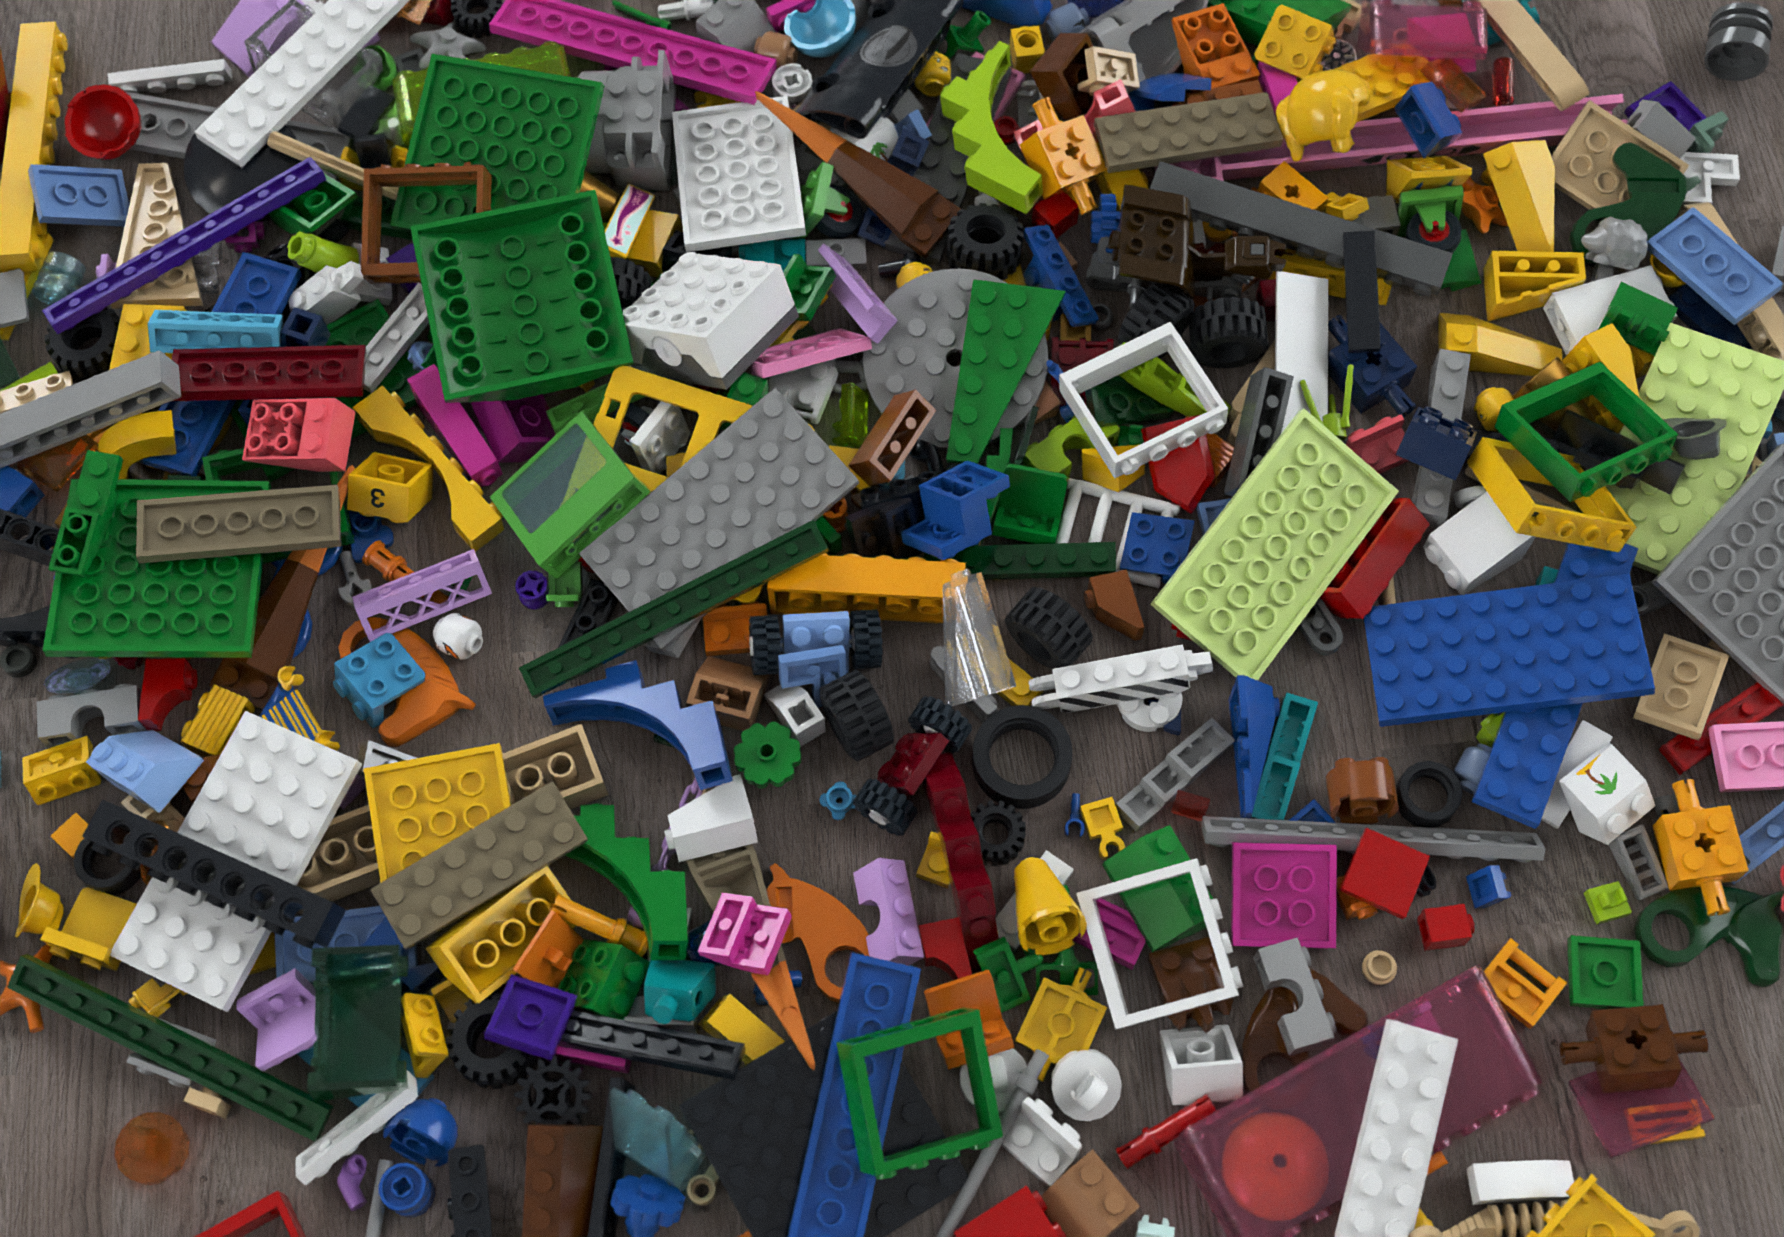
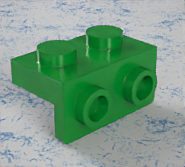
M793 254L783 273L795 303L794 306H796L799 314L796 320L810 322L833 283L836 274L832 267L806 265L801 254Z

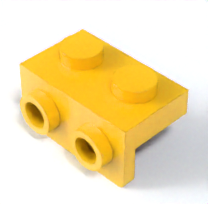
M405 993L401 997L404 1010L401 1020L415 1077L428 1078L449 1055L435 998L432 995Z

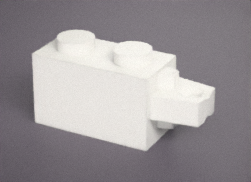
M349 261L337 269L326 265L291 294L288 300L290 312L295 307L322 316L326 325L336 321L361 301L358 284L363 280V274L361 273L360 264Z

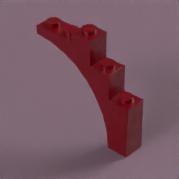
M948 752L940 754L922 782L940 839L971 972L976 973L980 972L981 969L973 950L999 939L995 918L996 908L992 884L983 865L979 835L970 815L966 786L952 753Z

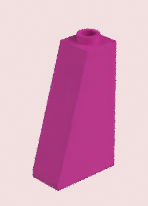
M433 364L407 379L420 411L452 457L462 466L464 474L469 481L473 479L481 488L493 484L498 477L503 475L497 458L461 403L445 402L440 374L436 365Z

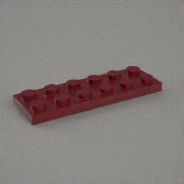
M366 345L173 349L172 360L179 365L181 397L173 401L363 396L367 360Z

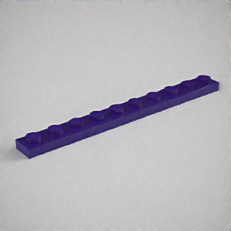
M310 156L42 311L57 334L72 329L77 323L87 317L101 312L105 307L120 298L129 296L134 290L146 283L155 281L160 275L172 268L183 265L186 260L200 252L209 250L214 244L228 236L235 235L240 229L252 222L261 220L266 214L278 207L287 205L292 199L304 192L313 190L318 184L327 180V178Z

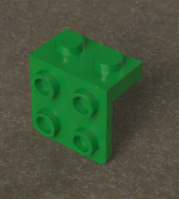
M1008 464L1004 474L1009 476L1010 487L1001 491L992 535L1034 544L1056 543L1068 477L1062 473Z
M584 939L582 944L574 950L573 961L564 978L560 981L558 989L577 995L575 1008L590 1010L599 1016L624 1020V1017L628 1016L648 971L650 962L623 945Z

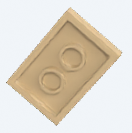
M1664 633L1651 668L1655 693L1654 695L1640 697L1633 718L1699 741L1729 655Z

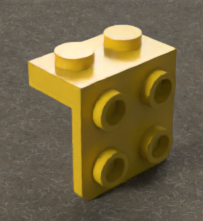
M1279 5L1255 51V58L1264 64L1295 76L1297 82H1300L1306 76L1322 71L1323 65H1321L1324 55H1329L1336 43L1333 26L1287 6Z
M89 887L83 888L62 930L58 931L46 927L40 940L51 947L49 953L67 960H69L70 956L81 959V964L92 969L100 970L103 966L117 971L121 961L110 956L137 904Z

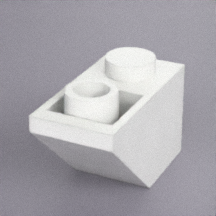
M781 685L764 694V698L782 725L790 728L791 738L797 739L800 742V747L826 732L824 716L808 692L801 686L782 689Z

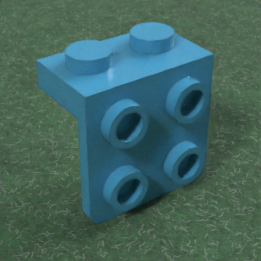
M390 633L378 637L334 663L335 680L333 685L335 690L342 698H348L352 703L356 716L361 721L366 720L372 729L380 725L384 720V705L425 681V672Z

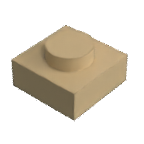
M203 1087L202 1091L189 1088L183 1100L196 1109L226 1119L231 1105L222 1100V1095L206 1087Z

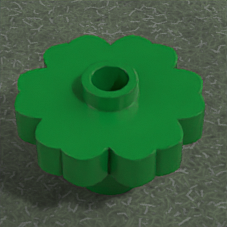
M773 721L766 728L760 723H755L741 733L742 743L734 747V763L738 771L744 772L746 783L755 785L759 789H764L769 783L775 787H782L786 782L794 778L793 767L800 765L802 759L800 742L797 739L791 738L790 728Z

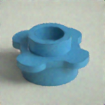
M839 781L829 788L827 793H823L819 800L821 806L827 807L832 812L833 819L842 820L845 818V813L851 808H855L853 800L857 795H852L847 784ZM841 798L843 801L842 803H837L836 800Z

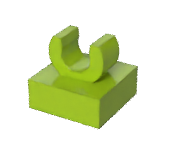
M1619 881L1587 889L1583 893L1596 925L1627 917L1632 913L1626 894Z

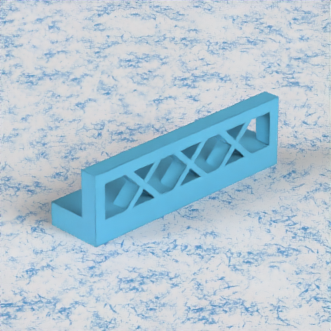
M154 310L148 321L150 352L154 353L160 350L163 353H173V349L281 347L280 330L283 325V315Z

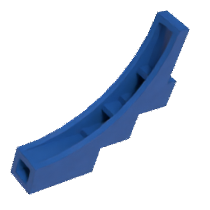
M637 660L605 668V679L543 696L544 706L553 726L585 720H609L639 726L666 739L683 754L694 772L700 790L733 781L720 720L713 700L683 708L675 681L671 680L645 687V681Z

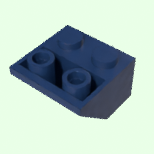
M1426 406L1423 409L1418 407L1395 455L1456 481L1473 445L1477 431L1472 430L1473 426L1468 422L1460 419H1455L1453 422L1442 417L1443 413L1435 408Z

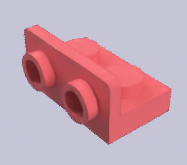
M1402 415L1394 418L1390 416L1378 421L1375 426L1367 430L1363 428L1358 429L1347 438L1346 445L1379 474L1409 461L1395 455L1405 435L1402 429L1405 419Z

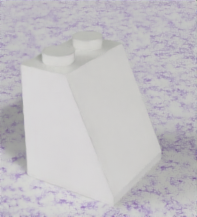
M1486 491L1431 532L1423 548L1428 560L1436 564L1444 573L1448 585L1456 589L1460 595H1465L1522 560L1536 537L1516 533Z

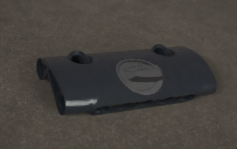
M880 0L879 3L872 5L868 9L867 19L824 75L813 80L811 92L795 112L817 124L822 122L852 137L864 139L878 122L880 116L886 118L939 48L949 32L951 21L962 8L964 0Z

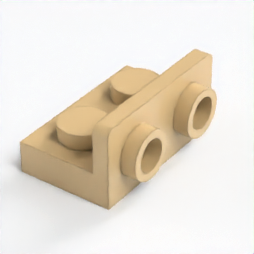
M1095 46L1084 50L1088 79L1077 84L1078 91L1089 92L1091 96H1094L1095 91L1120 79L1127 93L1140 88L1134 53Z

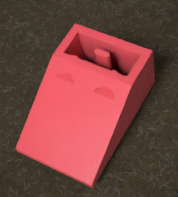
M336 398L253 400L242 460L316 472H344L347 466L355 411Z

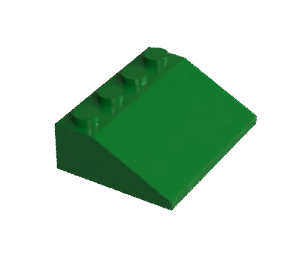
M1208 0L1207 8L1224 3L1242 40L1256 46L1259 45L1279 5L1287 6L1333 26V30L1337 28L1352 9V4L1341 0Z

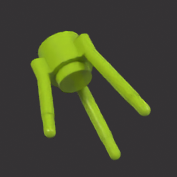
M1352 364L1347 367L1342 417L1340 413L1336 412L1335 396L1330 394L1328 397L1329 414L1323 415V421H1321L1306 381H1300L1311 415L1341 441L1347 439L1346 429L1350 428L1349 413L1354 370Z

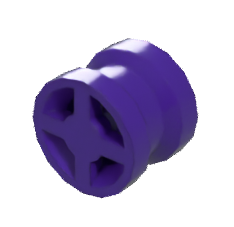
M530 570L518 577L515 588L524 607L537 610L548 604L549 601H546V595L549 594V585L542 573Z

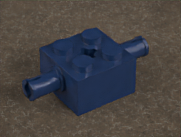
M1337 315L1336 319L1333 317L1328 322V330L1340 345L1329 352L1328 375L1344 393L1347 367L1350 364L1354 366L1351 403L1360 414L1386 399L1399 415H1402L1404 418L1406 417L1405 412L1407 415H1410L1417 405L1413 403L1402 389L1410 385L1417 365L1380 322V352L1348 353L1347 322L1343 319L1342 315Z

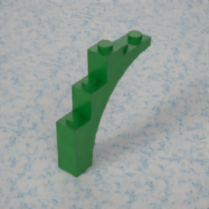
M598 803L580 805V815H574L586 835L588 842L565 856L586 864L607 878L625 895L639 916L647 936L650 960H685L688 945L685 871H650L649 838H637L634 836L615 838L614 805Z

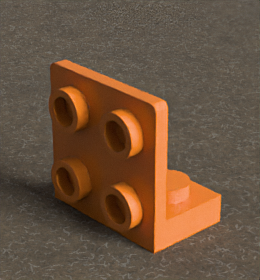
M989 970L953 980L924 991L930 1016L962 1007L979 1009L988 1056L1015 1048L1012 1036L1002 1018L992 974ZM960 1030L935 1037L948 1070L967 1064Z

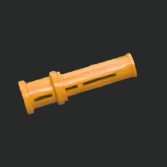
M558 893L555 896V902L551 904L548 914L552 910L562 919L606 938V943L623 945L641 957L646 953L648 942L645 932L627 924L626 919L617 918L614 920L569 900Z

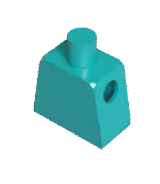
M650 960L644 983L645 1014L648 1017H653L656 1022L667 1024L671 1020L692 1021L715 997V964L686 960Z

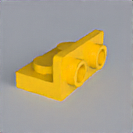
M88 736L22 757L23 784L37 805L101 784L99 773L86 763L93 751V744Z

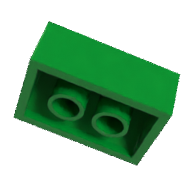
M1168 825L1142 836L1104 861L1102 866L1113 883L1186 862L1190 858L1172 827ZM1191 873L1118 893L1152 953L1207 928ZM1208 890L1210 899H1213L1212 895L1210 894V892H1209V890Z

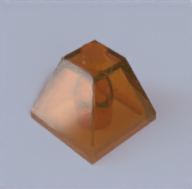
M84 435L18 461L17 469L28 477L58 492L84 464L87 450L96 451L98 444L88 435Z

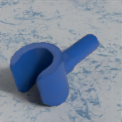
M1078 793L1072 794L1070 819L1064 827V834L1067 837L1069 834L1068 827L1071 824L1079 826V838H1081L1085 830L1084 823L1080 820V794Z

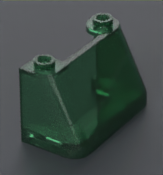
M399 945L312 948L311 966L316 967V980L313 981V988L316 991L314 1030L317 1038L314 1042V1058H311V1066L315 1072H308L307 1091L314 1101H323L399 1090L400 1083H406L407 1064L406 1061H401L402 977H408V955L402 956Z

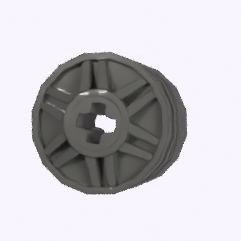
M1749 2L1731 3L1716 10L1709 20L1708 42L1704 57L1706 69L1712 75L1730 81L1747 80L1764 72L1769 64L1770 41L1773 30V16L1770 12L1758 4Z

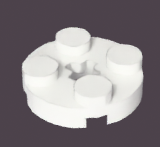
M1178 692L1156 696L1155 698L1159 701L1157 703L1151 702L1149 706L1144 704V699L1119 702L1117 707H1119L1122 718L1128 725L1140 731L1152 732L1157 731V728H1162L1176 718L1181 709L1183 697L1182 693Z

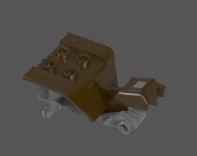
M1125 184L1120 211V223L1116 231H1111L1110 237H1102L1099 240L1098 251L1091 258V275L1096 279L1130 283L1127 290L1130 294V308L1141 294L1156 282L1172 285L1180 292L1185 293L1190 299H1194V295L1207 297V301H1212L1213 298H1240L1243 283L1248 285L1254 277L1269 279L1273 271L1282 272L1286 265V259L1278 258L1275 255L1282 256L1286 250V244L1270 240L1268 236H1236L1225 242L1224 253H1214L1213 251H1209L1208 254L1196 251L1189 198L1180 194ZM1106 248L1113 249L1112 254L1107 253Z

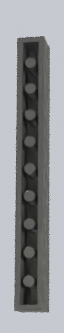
M1161 161L1158 164L1150 189L1180 194L1189 198L1193 222L1201 220L1209 223V226L1215 230L1226 231V229L1236 231L1238 236H1268L1270 240L1286 244V248L1295 250L1296 254L1303 258L1313 259V257L1325 260L1327 265L1335 268H1342L1344 266L1343 232L1375 231L1377 277L1383 278L1386 284L1394 287L1405 285L1414 288L1413 291L1422 296L1438 295L1453 253Z

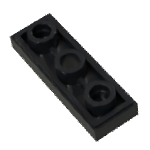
M591 578L558 647L608 623L618 599L603 582ZM586 623H591L588 627H582Z

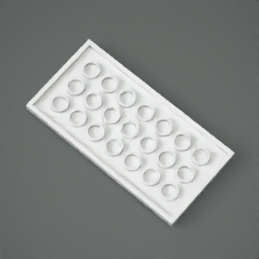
M245 711L177 833L297 886L362 763ZM187 857L181 861L179 869L184 867ZM216 870L209 874L207 882L214 878ZM152 877L114 944L110 956L223 1011L229 1012L272 931L263 927L265 920L255 917L252 923L233 914L236 907L226 904L225 908L221 909L206 902L207 894L198 891L193 896L176 888L179 881L169 878L168 882L164 883ZM242 883L237 888L236 896L242 893L245 883ZM271 896L266 901L265 909L272 905L274 896Z

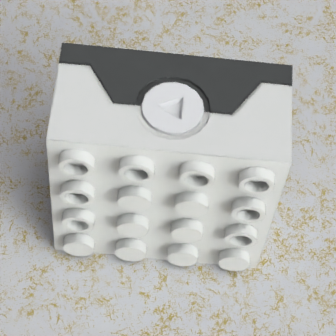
M694 252L683 254L674 266L660 276L658 281L643 291L641 297L623 310L624 322L634 362L631 367L674 381L727 390L799 317L781 265L764 261L742 260L741 258L696 254Z

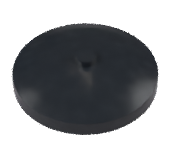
M286 125L278 131V133L297 140L293 132ZM194 133L184 157V177L191 196L201 208L211 214L302 161L272 149L266 143L243 167H240L197 139ZM266 214V216L261 220H258V222L266 221L271 217L269 216V214Z

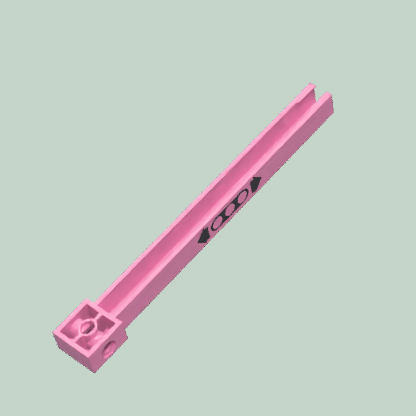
M1623 94L1583 98L1562 112L1552 101L1452 111L1451 113L1458 117L1463 133L1454 143L1428 157L1481 154L1511 142L1545 140L1547 146H1557L1589 100L1612 114V110L1618 104L1624 103ZM1394 117L1357 122L1350 131L1355 144L1346 153L1333 152L1330 140L1319 141L1304 146L1301 161L1294 162L1290 149L1283 139L1282 146L1277 148L1172 163L1171 165L1224 181L1267 176L1283 161L1300 173L1386 164L1388 159L1422 157L1400 118ZM1627 119L1621 120L1627 124Z

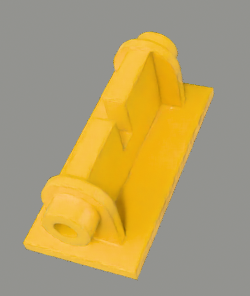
M152 977L136 991H133V997L128 1001L132 1006L138 1009L143 1007L146 1013L159 1017L171 1007V1004L168 1002L179 992L182 996L187 993L168 983L160 987Z

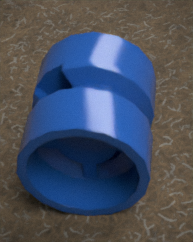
M397 1163L388 1168L382 1175L379 1182V1195L382 1202L391 1210L401 1216L412 1218L426 1213L432 1206L435 1198V1186L432 1179L415 1165Z

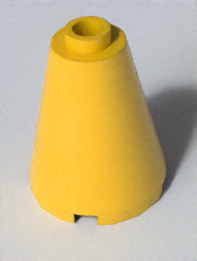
M1029 857L1022 860L1014 870L1017 928L1020 944L1027 952L1028 948L1035 949L1036 955L1055 954L1074 945L1072 939L1079 933L1082 938L1086 932L1087 923L1084 914L1043 859Z

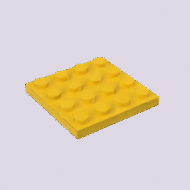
M500 743L363 768L380 883L511 806Z

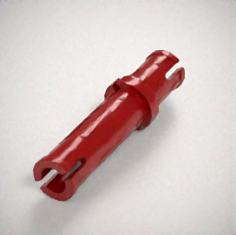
M1205 1094L1150 1129L1148 1126L1142 1129V1134L1116 1148V1152L1119 1154L1118 1156L1125 1167L1129 1169L1145 1157L1153 1153L1159 1154L1162 1152L1161 1148L1219 1113L1209 1096Z

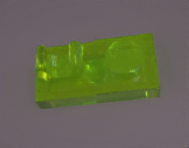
M853 382L841 385L839 406L842 413V421L832 424V428L839 433L841 432V435L832 438V442L840 447L849 445L852 448L859 449L867 438L868 394Z

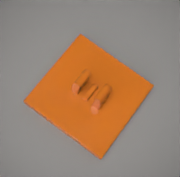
M551 910L513 970L522 978L557 989L573 961L574 950L582 944L584 939L557 913Z

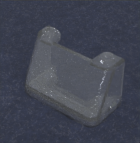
M290 0L244 41L254 73L315 14L310 6L302 5L296 0ZM361 48L301 110L322 125L338 129L339 124L356 99L369 85L373 86L382 72L383 66L380 55L373 49Z

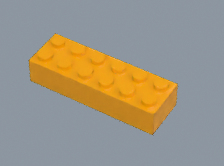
M824 553L768 581L767 590L771 614L786 615L848 611L850 614V611L877 609L880 620L962 624L966 563H961L954 559L926 561L921 557H911L908 560L894 559L886 555L877 556L876 558H865L857 554L829 556L827 553Z

